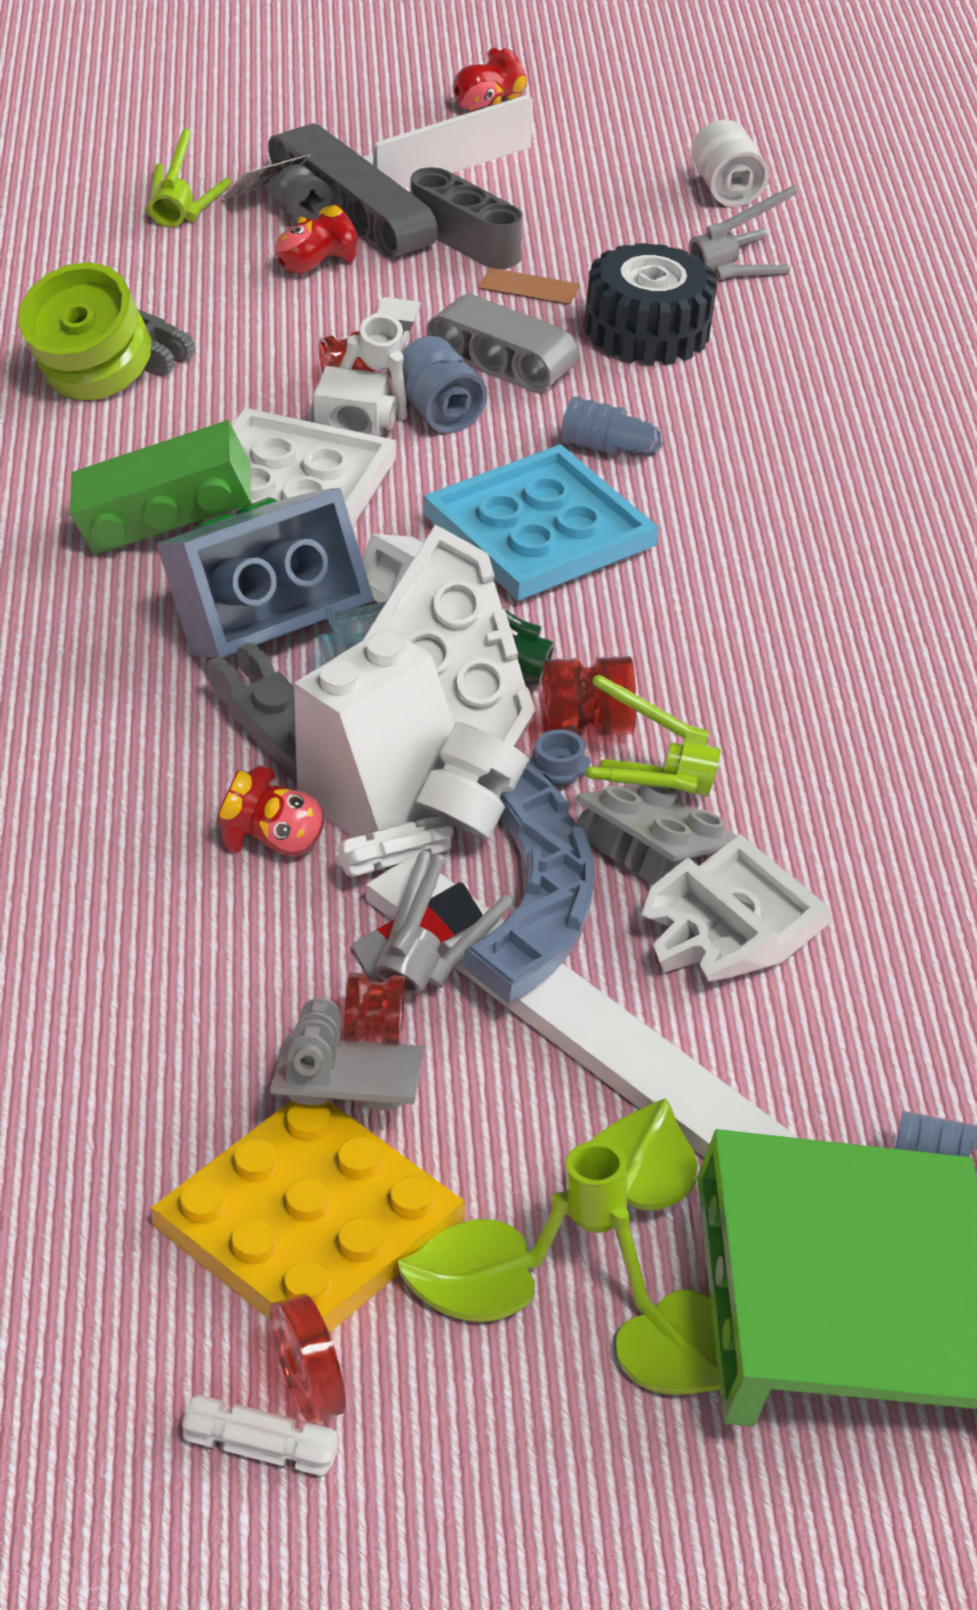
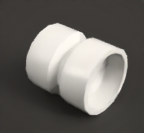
M719 120L702 128L694 138L691 146V160L718 202L725 206L739 207L749 204L760 196L766 188L769 179V167L743 126L735 121Z
M456 722L439 754L445 766L443 769L430 772L415 804L432 815L443 816L446 823L479 838L489 840L505 808L499 797L501 793L512 792L515 789L529 758L517 748L485 731L465 723Z

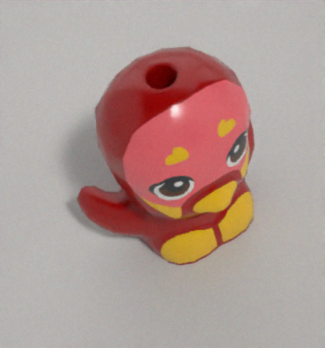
M491 48L487 53L489 60L486 65H468L456 74L453 80L452 92L459 106L468 111H475L499 104L503 97L512 100L521 96L527 85V77L520 60L511 50Z
M329 205L321 209L317 219H307L300 216L295 226L278 236L274 245L275 256L282 268L294 274H304L311 271L327 256H338L349 264L355 259L358 236L343 209L338 205Z
M258 766L249 772L242 770L236 772L219 809L216 823L222 827L224 845L234 854L242 850L244 836L249 834L280 855L297 857L306 854L317 843L325 821L323 809L319 802L307 793L278 785L269 786V782L275 778L274 771L266 766Z

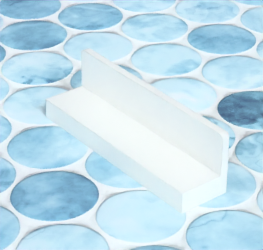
M528 95L521 96L376 142L373 146V154L363 158L403 188L410 187L412 173L418 169L436 167L454 173L531 148L533 99Z

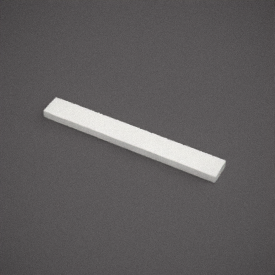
M415 854L366 884V901L391 920L396 918L406 885L417 859ZM440 873L431 898L455 885V883ZM472 897L476 902L477 906L479 907L480 911L482 912V914L489 910L486 906H484L482 903H480L478 900ZM500 917L499 921L481 939L498 928L505 920ZM470 928L442 943L437 950L440 957L442 958ZM464 957L454 966L455 969L639 1109L664 1098L667 1099L684 1136L693 1150L704 1158L715 1129L799 1138L563 963L537 987L509 1004L463 968Z

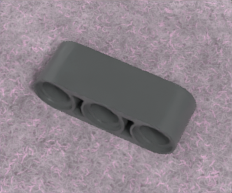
M427 167L412 173L410 177V193L424 202L434 214L438 227V241L489 268L507 269L520 263L523 214L519 208L442 168Z

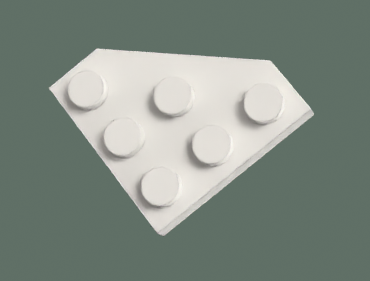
M435 525L363 640L387 626L430 653L454 725L456 722L468 724L516 748L533 720L535 708L529 688H526L517 659V648L505 609H502L489 555L485 551Z

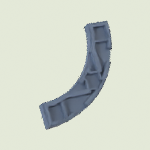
M527 763L515 789L512 792L501 793L499 797L505 806L499 819L515 839L522 854L526 869V891L520 907L514 909L498 928L485 938L465 948L463 968L508 1004L537 987L553 974L570 955L582 935L588 918L594 884L593 855L585 830L582 827H576L575 821L568 813L569 803L544 775L529 763Z

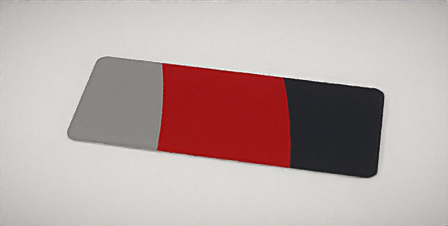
M458 882L430 899L419 926L433 933L442 944L473 926L483 914L465 884ZM395 919L355 941L352 945L372 981L381 979L375 973L374 967L388 941Z

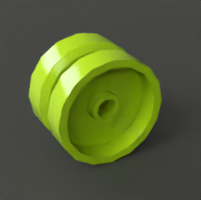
M92 262L65 265L47 273L28 290L20 304L18 326L23 338L35 357L47 384L63 397L80 401L106 398L125 389L140 376L150 358L152 342L150 334L123 276L109 266Z

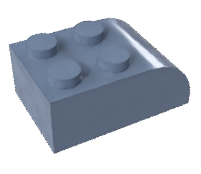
M341 488L318 490L286 498L156 543L191 655L194 657H226L236 653L237 648L249 642L257 645L374 601Z

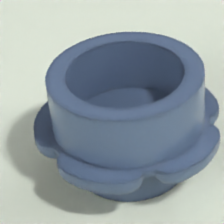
M551 730L543 733L536 741V747L533 749L534 756L529 759V764L544 775L554 786H565L573 783L577 776L585 775L586 768L590 767L591 764L590 758L585 756L584 740L578 734L568 730Z

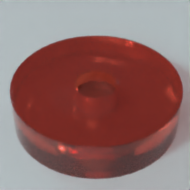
M304 1292L273 1302L270 1307L273 1339L285 1380L300 1413L308 1423L312 1424L343 1414L346 1408L343 1377L332 1339L316 1304Z

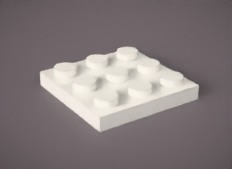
M244 408L232 424L250 460L252 503L267 497L280 501L318 490L341 488L352 527L396 459V440ZM234 509V510H231V511H228V512H225V513H222V514H219V515H216V516H213V517H210V518H207V519H204V520H205V521H208V520H210V519L216 518V517L221 516V515L226 514V513L235 516L236 511H237L238 509Z

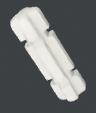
M434 815L416 821V824L415 822H408L370 832L366 835L368 840H366L365 835H358L344 839L338 844L339 855L336 856L338 867H343L347 876H361L372 873L375 870L374 865L376 870L390 868L413 854L418 856L422 850L428 851L430 856L447 852L452 847L451 837L454 836V829L452 825H447L443 816Z
M202 1395L191 1398L182 1423L183 1438L188 1442L214 1448L217 1441L224 1442L223 1451L281 1466H286L288 1459L296 1461V1470L319 1476L328 1474L337 1453L338 1440L337 1432L331 1428L306 1422L304 1428L299 1429L295 1428L296 1419L234 1404L232 1411L224 1409L226 1401Z

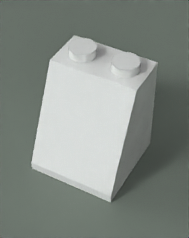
M386 626L294 682L297 791L307 793L315 798L323 809L324 817L352 837L365 835L366 840H368L366 835L370 832L408 822H415L416 824V821L419 819L434 816L420 808L415 802L430 772L444 768L445 763L439 754L454 727L432 655Z

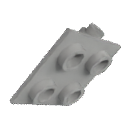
M636 784L621 787L607 786L604 790L577 794L575 798L577 802L587 807L579 816L576 827H582L585 830L589 844L604 854L611 856L614 861L618 863L625 862L628 870L632 872L639 871L638 875L651 884H655L687 857L693 858L716 853L736 837L735 834L725 829L726 823L719 816L705 810L693 809L676 799L677 792L673 788Z
M314 998L304 1004L293 1036H286L270 1086V1094L288 1095L291 1101L305 1105L322 1104L329 1101L330 1098L358 1100L362 1106L375 1110H391L398 1108L401 1104L415 1105L424 1046L340 1040L341 1012L338 1006L326 998Z

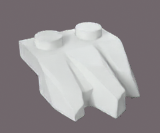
M741 834L737 835L700 866L688 857L651 886L641 913L642 916L669 926L653 944L663 972H669L700 962L702 972L708 981L729 978L781 963L831 923L830 910L824 902Z

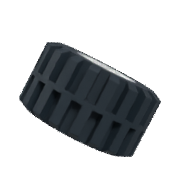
M636 243L635 245L617 246L616 250H607L600 255V258L593 261L589 271L584 319L586 335L590 336V341L595 346L603 348V352L606 354L621 356V360L630 363L633 360L643 361V365H654V361H662L664 365L675 364L676 357L683 361L693 358L694 351L700 353L705 349V344L709 342L717 278H714V271L710 266L704 265L702 259L698 256L690 255L688 251L680 248H672L663 244Z

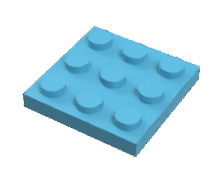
M561 444L423 495V514L435 525L488 553L495 575L494 579L517 601L657 545L658 526Z

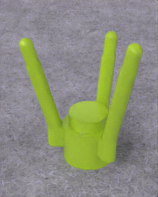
M184 129L181 133L164 180V166L160 163L155 165L150 200L145 213L156 223L164 227H177L183 222L184 218L190 222H195L200 211L220 196L232 183L229 178H224L197 201L193 202L190 186L186 181L178 178L191 136L189 129Z
M596 675L593 678V685L682 737L684 740L682 745L674 742L669 743L663 767L603 759L600 761L599 767L591 766L586 768L585 775L587 778L617 783L673 788L708 797L715 779L721 753L720 748L706 745L709 731L689 726L624 687L613 683L601 675Z

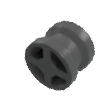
M292 164L281 170L274 179L271 188L272 199L275 204L288 212L296 222L300 216L307 219H317L321 209L331 205L332 193L328 184L316 177L311 170L301 164Z

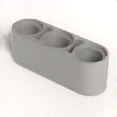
M465 294L460 296L427 323V336L441 337L447 341L471 368L532 392L545 391L577 364L579 358L578 346L568 332L476 295Z

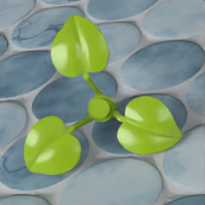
M665 1098L623 1117L593 1137L589 1142L579 1144L569 1152L566 1158V1191L553 1194L552 1210L535 1247L527 1253L525 1238L514 1227L494 1219H475L443 1230L418 1251L398 1260L399 1273L405 1283L421 1300L432 1308L461 1320L474 1322L494 1321L513 1315L531 1303L535 1295V1282L529 1269L539 1267L543 1263L565 1215H570L580 1228L588 1232L602 1233L614 1228L635 1304L643 1314L626 1321L617 1333L616 1353L622 1370L639 1386L663 1394L681 1395L720 1390L710 1298L688 1289L677 1290L665 1296L655 1306L647 1294L629 1228L627 1203L634 1208L645 1211L664 1209L683 1200L691 1193L696 1184L698 1171L694 1150L681 1131L673 1110Z

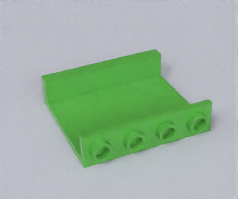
M715 1129L697 1179L723 1423L754 1427L771 1389L975 1409L977 1416V1178L973 1158Z

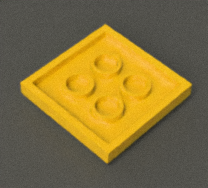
M290 1101L151 1207L154 1228L309 1351L400 1274L398 1268L399 1259L415 1253L443 1230L465 1220V1201L331 1102L305 1105Z

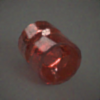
M631 656L597 657L590 667H585L579 658L545 659L542 669V704L545 732L568 730L581 737L587 728L592 727L598 736L633 735L636 726V711L593 685V678L596 675H601L636 694L635 672Z

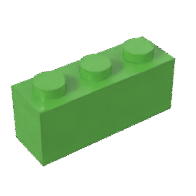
M229 420L73 471L71 474L70 515L93 555L252 503L250 460Z

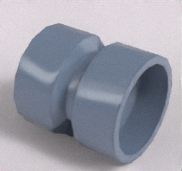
M427 336L419 338L405 347L401 353L403 354L402 369L406 399L416 407L424 420L439 433L449 434L462 431L473 424L482 414L487 403V387L482 378L441 337Z

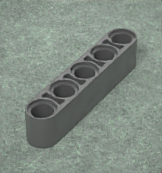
M311 123L270 137L268 153L272 165L311 154L302 165L328 184L332 193L331 205L340 206L353 224L357 235L385 257L392 259L436 242L438 227L431 209L320 125Z

